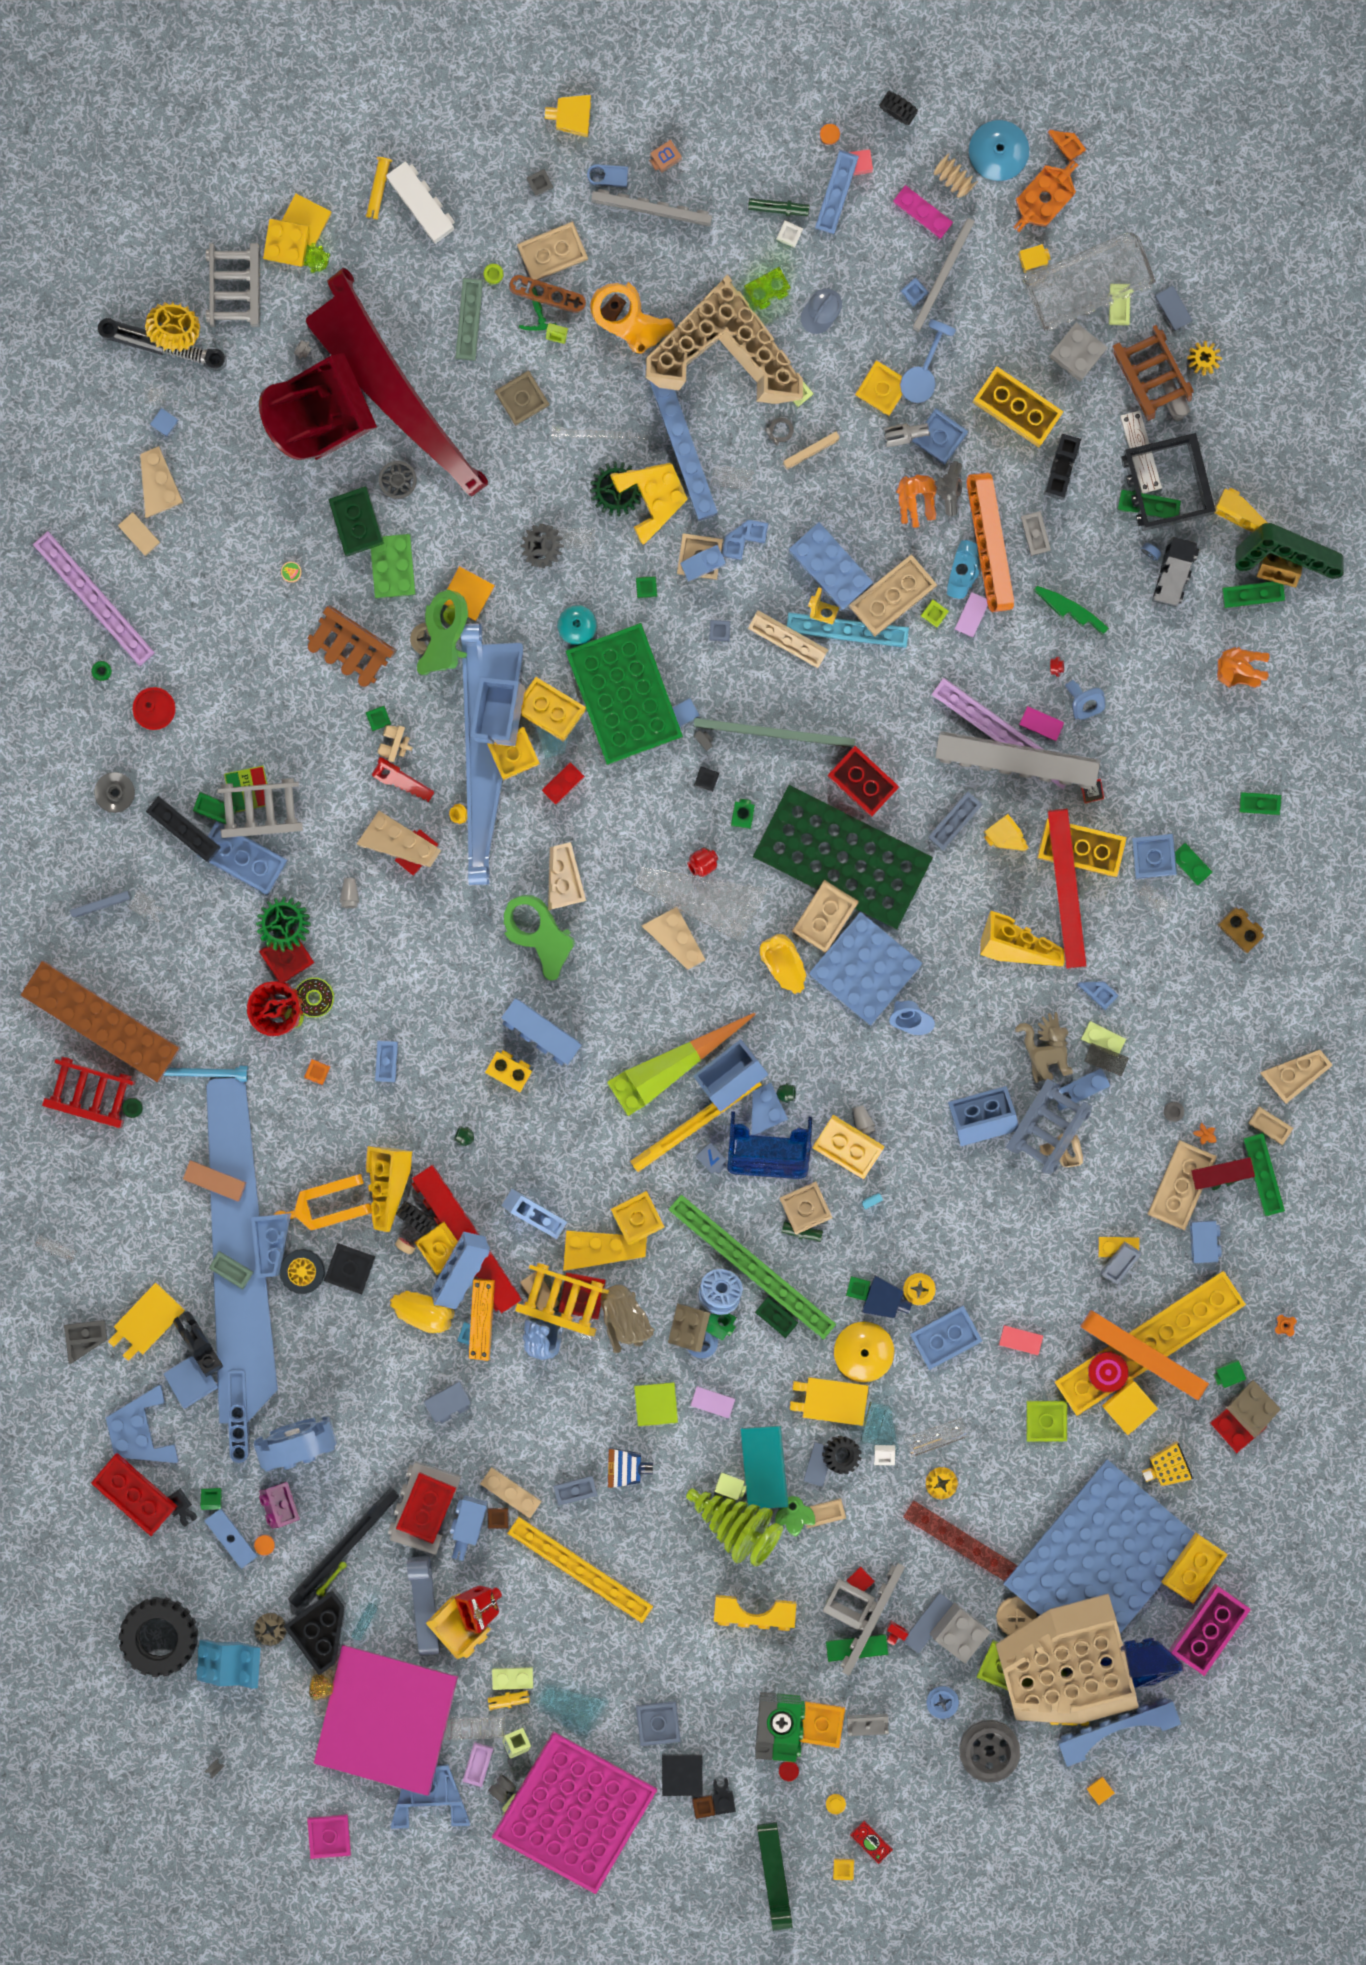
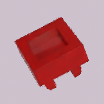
M892 1620L887 1626V1631L890 1632L887 1642L893 1646L898 1638L905 1641L909 1635L908 1630Z

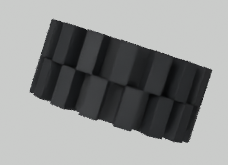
M891 91L886 93L879 104L885 113H888L889 116L905 125H910L918 112V109L912 103Z
M404 1201L396 1212L400 1219L426 1235L434 1223L432 1218L408 1201Z
M845 1436L832 1437L833 1441L828 1440L826 1442L828 1446L823 1447L826 1451L825 1453L822 1452V1456L825 1457L823 1462L827 1464L825 1466L838 1474H849V1471H855L853 1467H858L857 1461H861L859 1454L862 1453L858 1449L860 1448L859 1445ZM840 1448L848 1450V1458L844 1462H837L835 1454Z

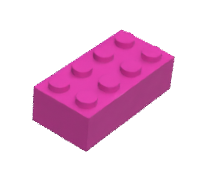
M1214 1584L1173 1642L1169 1651L1205 1676L1251 1609L1223 1588Z

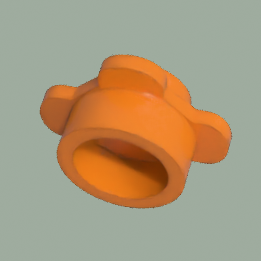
M1284 1315L1277 1316L1278 1322L1275 1332L1277 1334H1287L1289 1337L1293 1336L1295 1333L1293 1330L1294 1325L1297 1323L1296 1318L1284 1317Z

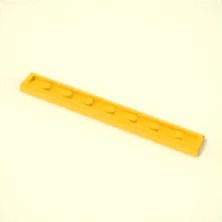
M518 1516L507 1534L639 1622L643 1623L653 1608L652 1604Z

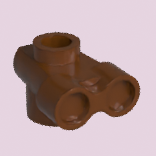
M615 293L600 309L603 318L608 321H616L627 302ZM617 302L618 308L612 309L611 304Z

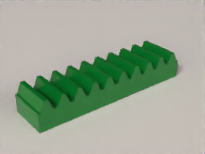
M1260 1133L1243 1138L1247 1157H1251L1255 1174L1254 1182L1264 1216L1284 1212V1205L1264 1134Z

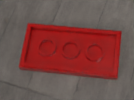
M118 1453L110 1459L91 1482L95 1488L150 1536L159 1529L177 1507L173 1501Z

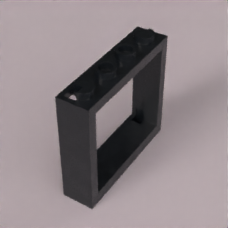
M1196 433L1125 449L1123 456H1121L1123 468H1127L1128 475L1126 476L1128 487H1132L1133 495H1131L1133 507H1137L1138 515H1136L1138 527H1142V531L1197 519L1215 513L1216 509ZM1187 444L1203 509L1148 522L1132 457Z

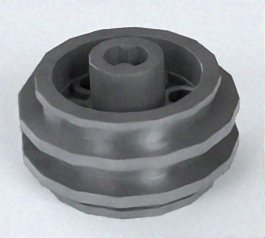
M981 1720L971 1725L963 1734L959 1744L960 1759L965 1770L973 1778L983 1782H998L1009 1777L1017 1768L1020 1759V1744L1015 1733L1006 1724L996 1720ZM993 1733L994 1736L993 1738H987L986 1734ZM976 1739L980 1740L979 1746L973 1745ZM1000 1740H1006V1746L1001 1747L999 1745ZM987 1745H992L993 1752L990 1754L986 1753L985 1747ZM975 1754L980 1756V1760L977 1762L972 1759ZM1000 1755L1006 1756V1760L1004 1762L999 1761ZM991 1762L993 1767L987 1769L985 1767L986 1763Z

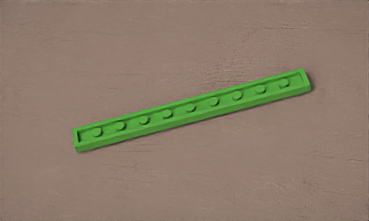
M682 1194L668 1209L823 1340L836 1326L833 1320Z

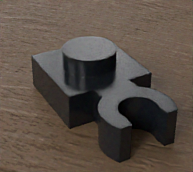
M181 1488L168 1496L177 1505L171 1514L173 1517L179 1514L180 1522L184 1527L189 1524L186 1516L190 1517L192 1521L197 1519V1515L188 1509L192 1504Z
M727 1777L724 1778L725 1784L723 1786H718L717 1780H713V1786L718 1791V1793L713 1794L716 1815L736 1812L733 1791H726L729 1785Z

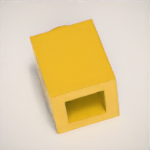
M1043 244L1021 250L1018 253L1024 273L1047 267L1048 261L1051 260L1047 248L1044 249Z

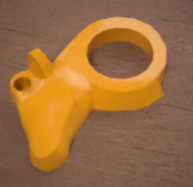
M629 282L626 285L619 283L607 284L597 289L590 302L591 314L596 323L607 331L623 338L635 353H644L648 348L655 346L662 338L668 336L675 329V324L671 319H659L641 312L639 293ZM612 292L624 293L630 302L627 315L619 321L604 319L600 311L602 300Z

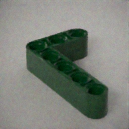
M1272 523L1260 525L1235 548V567L1239 571L1251 570L1269 553H1272L1331 579H1338L1344 575V556L1341 553Z
M777 1822L757 1825L772 1930L793 1928Z

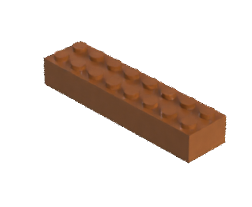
M41 961L20 994L28 1001L156 1082L161 1081L181 1049L172 1041L46 961Z

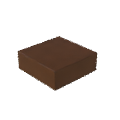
M488 1508V1529H508V1508Z
M712 1795L692 1798L696 1819L716 1815Z

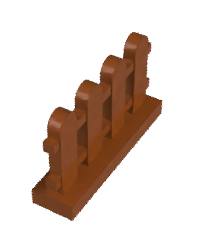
M327 606L323 611V614L326 615L325 619L323 617L319 619L318 622L321 625L314 636L310 634L307 638L310 640L308 650L316 653L322 648L327 652L324 657L326 663L333 664L337 659L344 663L341 667L344 675H351L354 671L359 673L358 683L360 686L366 687L371 682L375 684L377 681L375 675L382 665L387 666L388 661H386V658H392L397 650L333 606ZM338 623L343 626L342 630L335 625ZM331 631H333L338 636L331 647H329L324 642ZM356 635L359 637V641L352 638V636ZM349 642L355 647L348 658H345L341 653ZM372 646L377 649L376 652L370 650L369 647ZM366 653L372 658L363 670L358 664Z

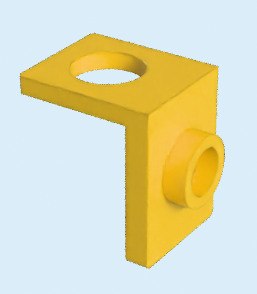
M818 587L815 596L812 595L808 607L811 608L810 618L833 625L839 607L820 601L822 588ZM829 609L832 611V616L823 617L821 611Z

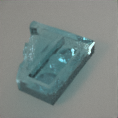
M870 1401L860 1438L861 1442L874 1445H895V1450H899L890 1406Z

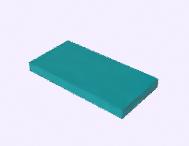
M781 1426L741 1428L748 1506L754 1504L760 1506V1509L764 1507H788Z

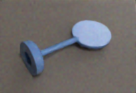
M930 319L929 327L938 332L923 367L917 366L907 370L900 382L901 392L910 402H925L932 396L935 389V379L928 370L929 364L941 335L953 336L956 329Z

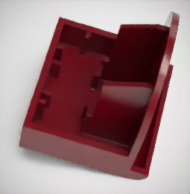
M344 353L331 355L285 382L269 385L261 392L259 398V413L266 433L281 452L295 460L320 459L377 428Z

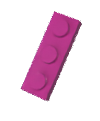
M906 185L893 200V203L939 239L944 236L953 224L949 218Z

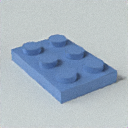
M963 1305L910 1333L929 1370L982 1342Z

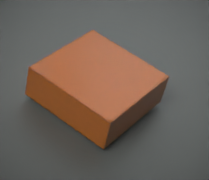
M311 1059L304 1078L323 1085L331 1066Z

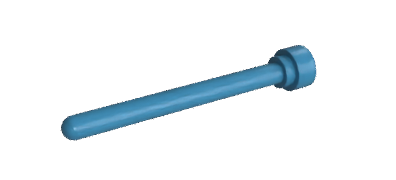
M240 1065L235 1069L168 1068L164 1076L235 1077L239 1082H248L247 1070L249 1067Z

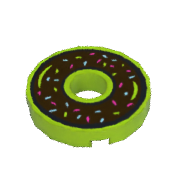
M308 978L297 986V995L303 1001L301 1004L303 1015L321 1017L331 1010L334 1003V992L325 980ZM311 992H317L320 995V1000L315 1004L309 1001L308 997Z

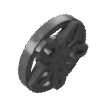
M392 461L386 464L379 474L381 490L385 495L393 499L406 498L414 491L417 484L414 469L403 461ZM395 465H396L397 468H398V471H397V472H394V466H395ZM400 465L406 466L409 470H404L401 473ZM391 466L392 474H384L385 470ZM412 472L408 478L405 477L406 473ZM382 477H390V481L382 479ZM413 477V485L411 487L410 484L406 481H409ZM382 482L390 484L388 492L384 489ZM407 485L409 491L403 489V486ZM391 488H396V490L392 494H390ZM399 488L405 493L403 495H396Z

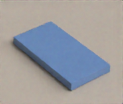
M216 821L208 837L219 844L221 848L209 863L268 895L288 860L246 836L221 838L220 829H225L224 824Z

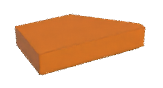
M1051 129L1048 131V134L1069 163L1086 151V148L1075 133L1059 132Z

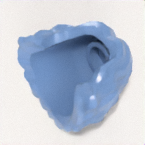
M537 1318L525 1320L523 1340L527 1354L540 1360L556 1356L559 1353L562 1341L561 1334L564 1327Z

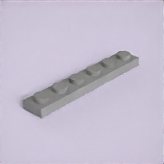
M602 189L592 193L591 201L593 203L711 227L712 215H709V212L704 210L692 212L685 206L673 208L669 207V204L665 202L653 204L649 203V199L646 198L629 199V195L618 193L617 196L610 195L609 191Z
M899 1563L896 1566H891L887 1574L890 1577L888 1583H883L880 1587L878 1594L881 1596L878 1602L873 1601L868 1611L871 1613L869 1620L864 1619L859 1628L862 1631L859 1639L855 1637L850 1646V1649L853 1650L850 1657L845 1656L841 1663L842 1672L848 1676L851 1674L905 1566Z

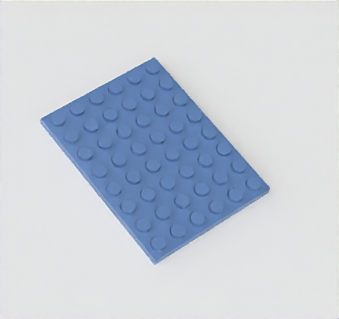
M1106 1459L1003 1584L1040 1615L1052 1608L1109 1594L1121 1634L1160 1587L1161 1581L1195 1533Z

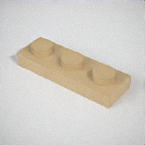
M493 1467L490 1468L480 1485L529 1518H531L542 1502Z

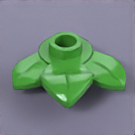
M797 1496L788 1497L789 1506L778 1510L775 1516L776 1523L782 1526L786 1525L788 1532L794 1537L800 1534L804 1524L815 1525L816 1521L813 1510L805 1506L803 1501ZM792 1502L797 1506L795 1510L790 1508Z

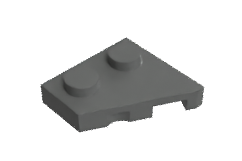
M105 1320L64 1325L69 1364H72L107 1340Z

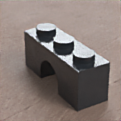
M1061 434L1043 495L1060 500L1065 498L1071 471L1081 443L1080 438Z

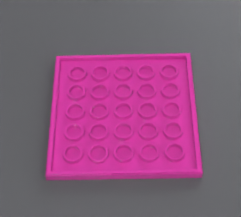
M342 1645L314 1764L429 1796L458 1676Z
M553 1731L491 1836L526 1857L597 1894L657 1792V1788Z

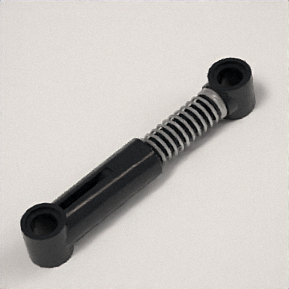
M111 318L102 319L98 324L99 334L107 341L118 342L160 355L166 352V354H173V356H180V358H187V360H194V362L197 361L213 371H220L227 364L226 356L219 349L208 348L207 350H201V347L198 349V347L194 348V345L192 347L190 345L188 350L183 348L181 352L177 349L172 352L168 348L164 351L162 346L157 347L156 342H151L150 337H147L145 329L114 321ZM113 325V332L105 334V326ZM120 332L137 336V338H133V337H130V336H126V335L120 334ZM214 355L221 356V361L217 365L211 364V358Z

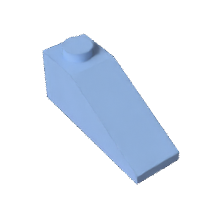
M511 1189L501 1205L513 1215L555 1239L559 1237L567 1224V1221L514 1189Z

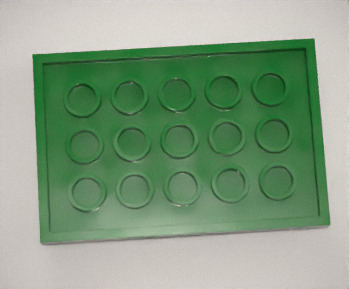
M642 623L565 651L607 765L683 738Z

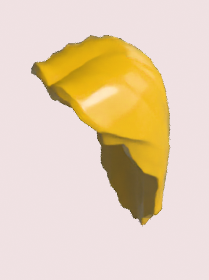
M776 934L760 944L759 954L774 979L779 982L781 988L790 990L794 994L801 993L805 989L804 982L807 974L794 943L784 934Z
M405 1291L400 1295L394 1294L393 1298L390 1299V1306L395 1309L399 1319L428 1333H442L448 1330L451 1326V1319L455 1315V1311L452 1308L434 1305L431 1296L418 1292Z

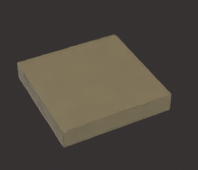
M529 370L494 391L515 426L550 406Z

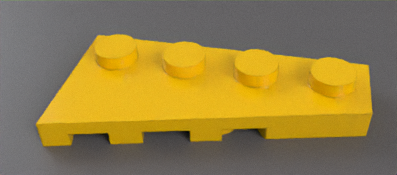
M566 1230L563 1271L645 1257L647 1237L628 1245L622 1234Z

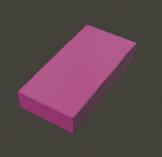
M1027 706L1019 725L1057 741L1065 722Z

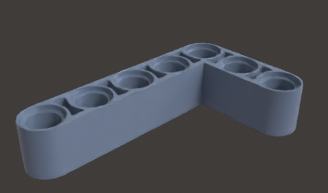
M430 1555L409 1557L407 1573L408 1580L412 1583L419 1656L440 1654L439 1638L426 1624L436 1613Z

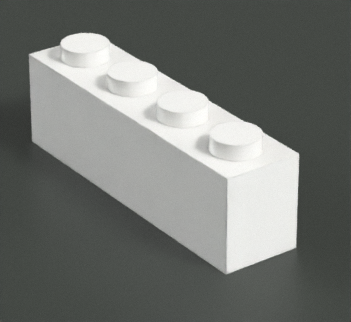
M405 161L386 175L387 180L436 244L454 230L452 224L455 222L449 213L444 214L440 209L443 205L438 198L431 197L429 194L431 189L424 180L420 182L417 178L419 173L413 164L408 165Z

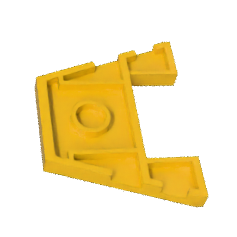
M671 463L610 475L619 493L637 483L651 514V518L634 526V530L642 544H645L688 500Z

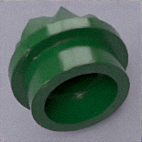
M786 1083L779 1086L776 1094L781 1101L790 1103V1101H795L796 1087Z
M459 1126L454 1136V1141L458 1142L460 1146H467L474 1141V1132L467 1126L465 1128Z

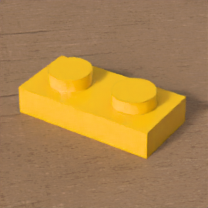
M1098 1237V1257H1113L1124 1241L1139 1250L1140 1238Z

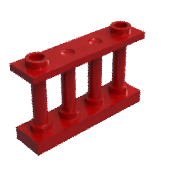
M63 1056L61 1060L55 1059L54 1063L61 1065L53 1095H50V1098H44L42 1106L116 1128H122L124 1120L120 1119L121 1115H119L127 1084L135 1085L136 1081L131 1080L132 1076L122 1073L119 1076L77 1065L73 1063V1059ZM70 1067L80 1070V1075L73 1099L67 1104L61 1102L62 1098L60 1097ZM88 1073L100 1076L92 1106H89L87 1110L81 1108L82 1104H80ZM111 1079L118 1081L119 1086L112 1110L108 1115L100 1113L101 1109L99 1108L107 1080Z

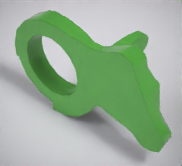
M447 589L446 591L439 592L433 598L430 606H426L425 622L431 636V641L423 657L417 663V671L420 675L454 669L458 665V657H467V653L456 648V642L465 627L468 617L467 603L458 592ZM447 600H452L456 612L455 619L452 625L445 629L440 619L441 609Z
M521 895L507 903L508 905L504 912V925L507 929V932L504 934L515 944L535 947L543 965V975L550 981L556 980L560 976L562 966L576 944L574 938L569 935L571 932L569 929L561 931L558 928L548 907L540 898L533 895ZM521 904L529 905L538 912L540 926L536 932L526 933L516 926L513 913L517 906Z

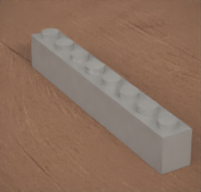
M943 731L939 734L935 756L942 763L950 764L952 761L960 762V766L971 767V765L980 766L979 769L991 771L993 768L999 769V772L1003 774H1011V772L1020 773L1019 776L1025 778L1038 776L1039 780L1042 781L1060 780V784L1071 785V783L1080 784L1079 787L1091 789L1092 786L1096 787L1101 760Z

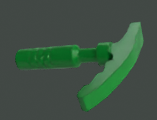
M536 287L532 288L533 294L538 296ZM532 300L534 310L539 318V325L531 327L519 325V328L526 331L547 330L548 324H545L546 318L542 314V305L540 302Z

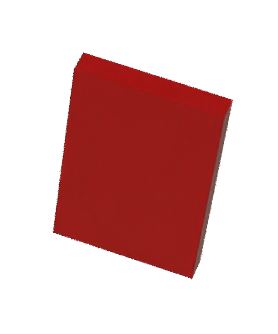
M419 1472L396 1529L433 1544L457 1487Z

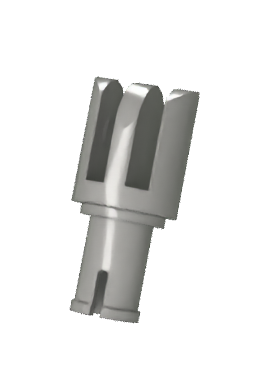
M1173 379L1162 384L1166 394L1177 390ZM1184 395L1166 403L1175 421H1181L1190 412Z
M907 423L885 427L886 447L909 444L913 438L930 436L928 423L911 427Z

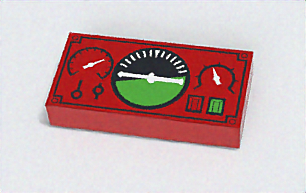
M865 1820L850 1833V1836L878 1864L893 1850Z

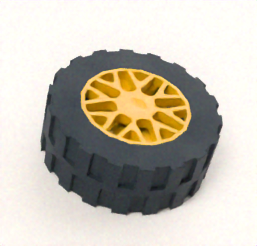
M294 1250L281 1263L280 1279L283 1285L291 1292L293 1291L296 1294L310 1293L323 1282L325 1276L324 1262L317 1253L311 1250Z

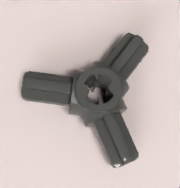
M953 461L950 464L948 474H945L943 478L939 477L938 481H935L937 493L945 501V513L948 516L957 515V498L962 492V481L959 478L962 464L958 463V461Z

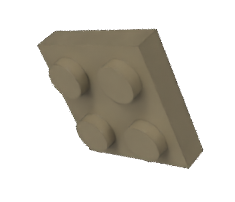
M677 1303L668 1343L701 1352L710 1312Z
M1254 1380L1250 1381L1226 1407L1253 1437L1259 1435L1281 1410Z

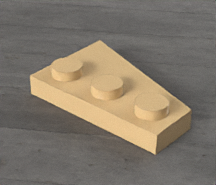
M158 446L140 454L145 518L147 519L182 504L183 500L160 447Z

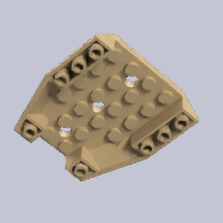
M1109 1594L1049 1609L996 1644L1016 1720L1081 1724L1139 1708ZM1109 1657L1112 1659V1662L1108 1666H1102L1100 1664L1101 1659ZM1063 1668H1071L1072 1674L1068 1677L1062 1676L1061 1671ZM1031 1678L1033 1680L1030 1687L1022 1686L1023 1679Z

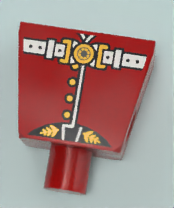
M479 1585L455 1597L466 1631L481 1633L499 1614L496 1601L502 1597V1593L497 1587L491 1589Z

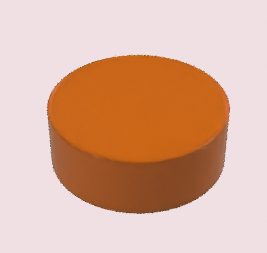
M834 124L824 125L820 130L821 141L826 145H833L838 142L840 138L839 128Z
M261 1535L256 1539L254 1548L258 1554L266 1556L274 1550L275 1541L269 1535Z

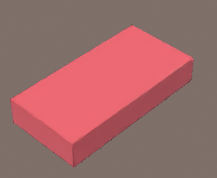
M1004 1325L999 1345L1038 1355L1043 1335Z

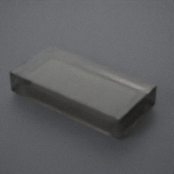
M1091 1042L1084 1062L1122 1076L1129 1057Z

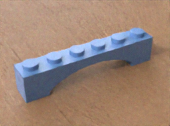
M1167 1697L1156 1700L1155 1705L1149 1707L1147 1704L1142 1705L1136 1709V1712L1131 1714L1123 1712L1117 1715L1118 1718L1115 1720L1105 1719L1098 1722L1099 1725L1096 1727L1086 1726L1079 1730L1080 1733L1062 1735L1060 1737L1061 1740L1057 1742L1067 1767L1086 1760L1085 1755L1097 1742L1118 1730L1133 1726H1156L1165 1731L1181 1725L1172 1699L1167 1700Z

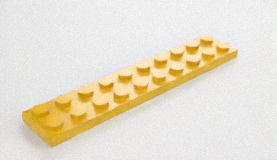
M1221 1271L1130 1331L1129 1334L1167 1357L1246 1304L1226 1273ZM1110 1345L1097 1353L1114 1352L1126 1361L1129 1369L1126 1383L1148 1370ZM1097 1354L1054 1381L1076 1416L1113 1393L1102 1392L1096 1389L1089 1380L1088 1366Z

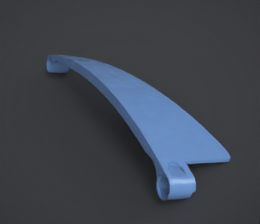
M465 624L461 633L462 651L467 653V657L462 658L467 779L469 885H489V854L503 779L487 743L476 742L470 735L480 677L519 682L523 645L521 643L482 645L481 624Z

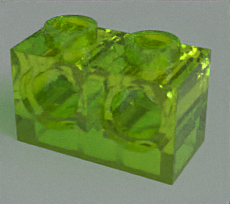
M779 266L744 285V290L754 309L760 308V310H763L771 305L770 301L776 298L779 301L787 297L791 287ZM778 280L782 282L783 287L780 290L773 289L771 286L773 281ZM756 290H762L765 293V297L758 300L753 294Z

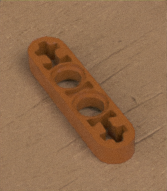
M522 275L514 276L509 282V289L515 295L572 313L581 312L586 305L584 296L579 293ZM518 280H520L521 285L527 287L528 283H531V285L528 289V293H525L527 288L520 287V289L517 290L516 285H514L513 283H516ZM540 286L543 289V295L535 296L532 288ZM552 293H561L562 301L554 302L551 297ZM567 295H569L570 297L568 298V300L574 301L577 298L579 299V303L581 305H579L577 308H574L573 303L567 302L566 306L564 305V302L566 301Z

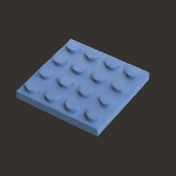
M860 912L809 972V975L871 1026L922 963Z

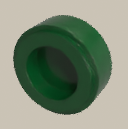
M137 1098L127 1099L122 1106L123 1113L129 1118L140 1116L143 1111L142 1102Z

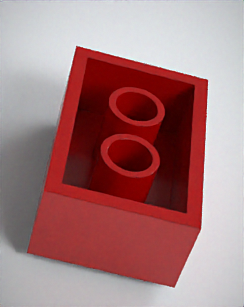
M856 746L827 775L833 783L870 817L899 788L887 774Z

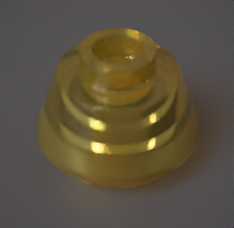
M315 1674L310 1681L309 1696L314 1701L326 1699L329 1695H332L334 1685L323 1674Z

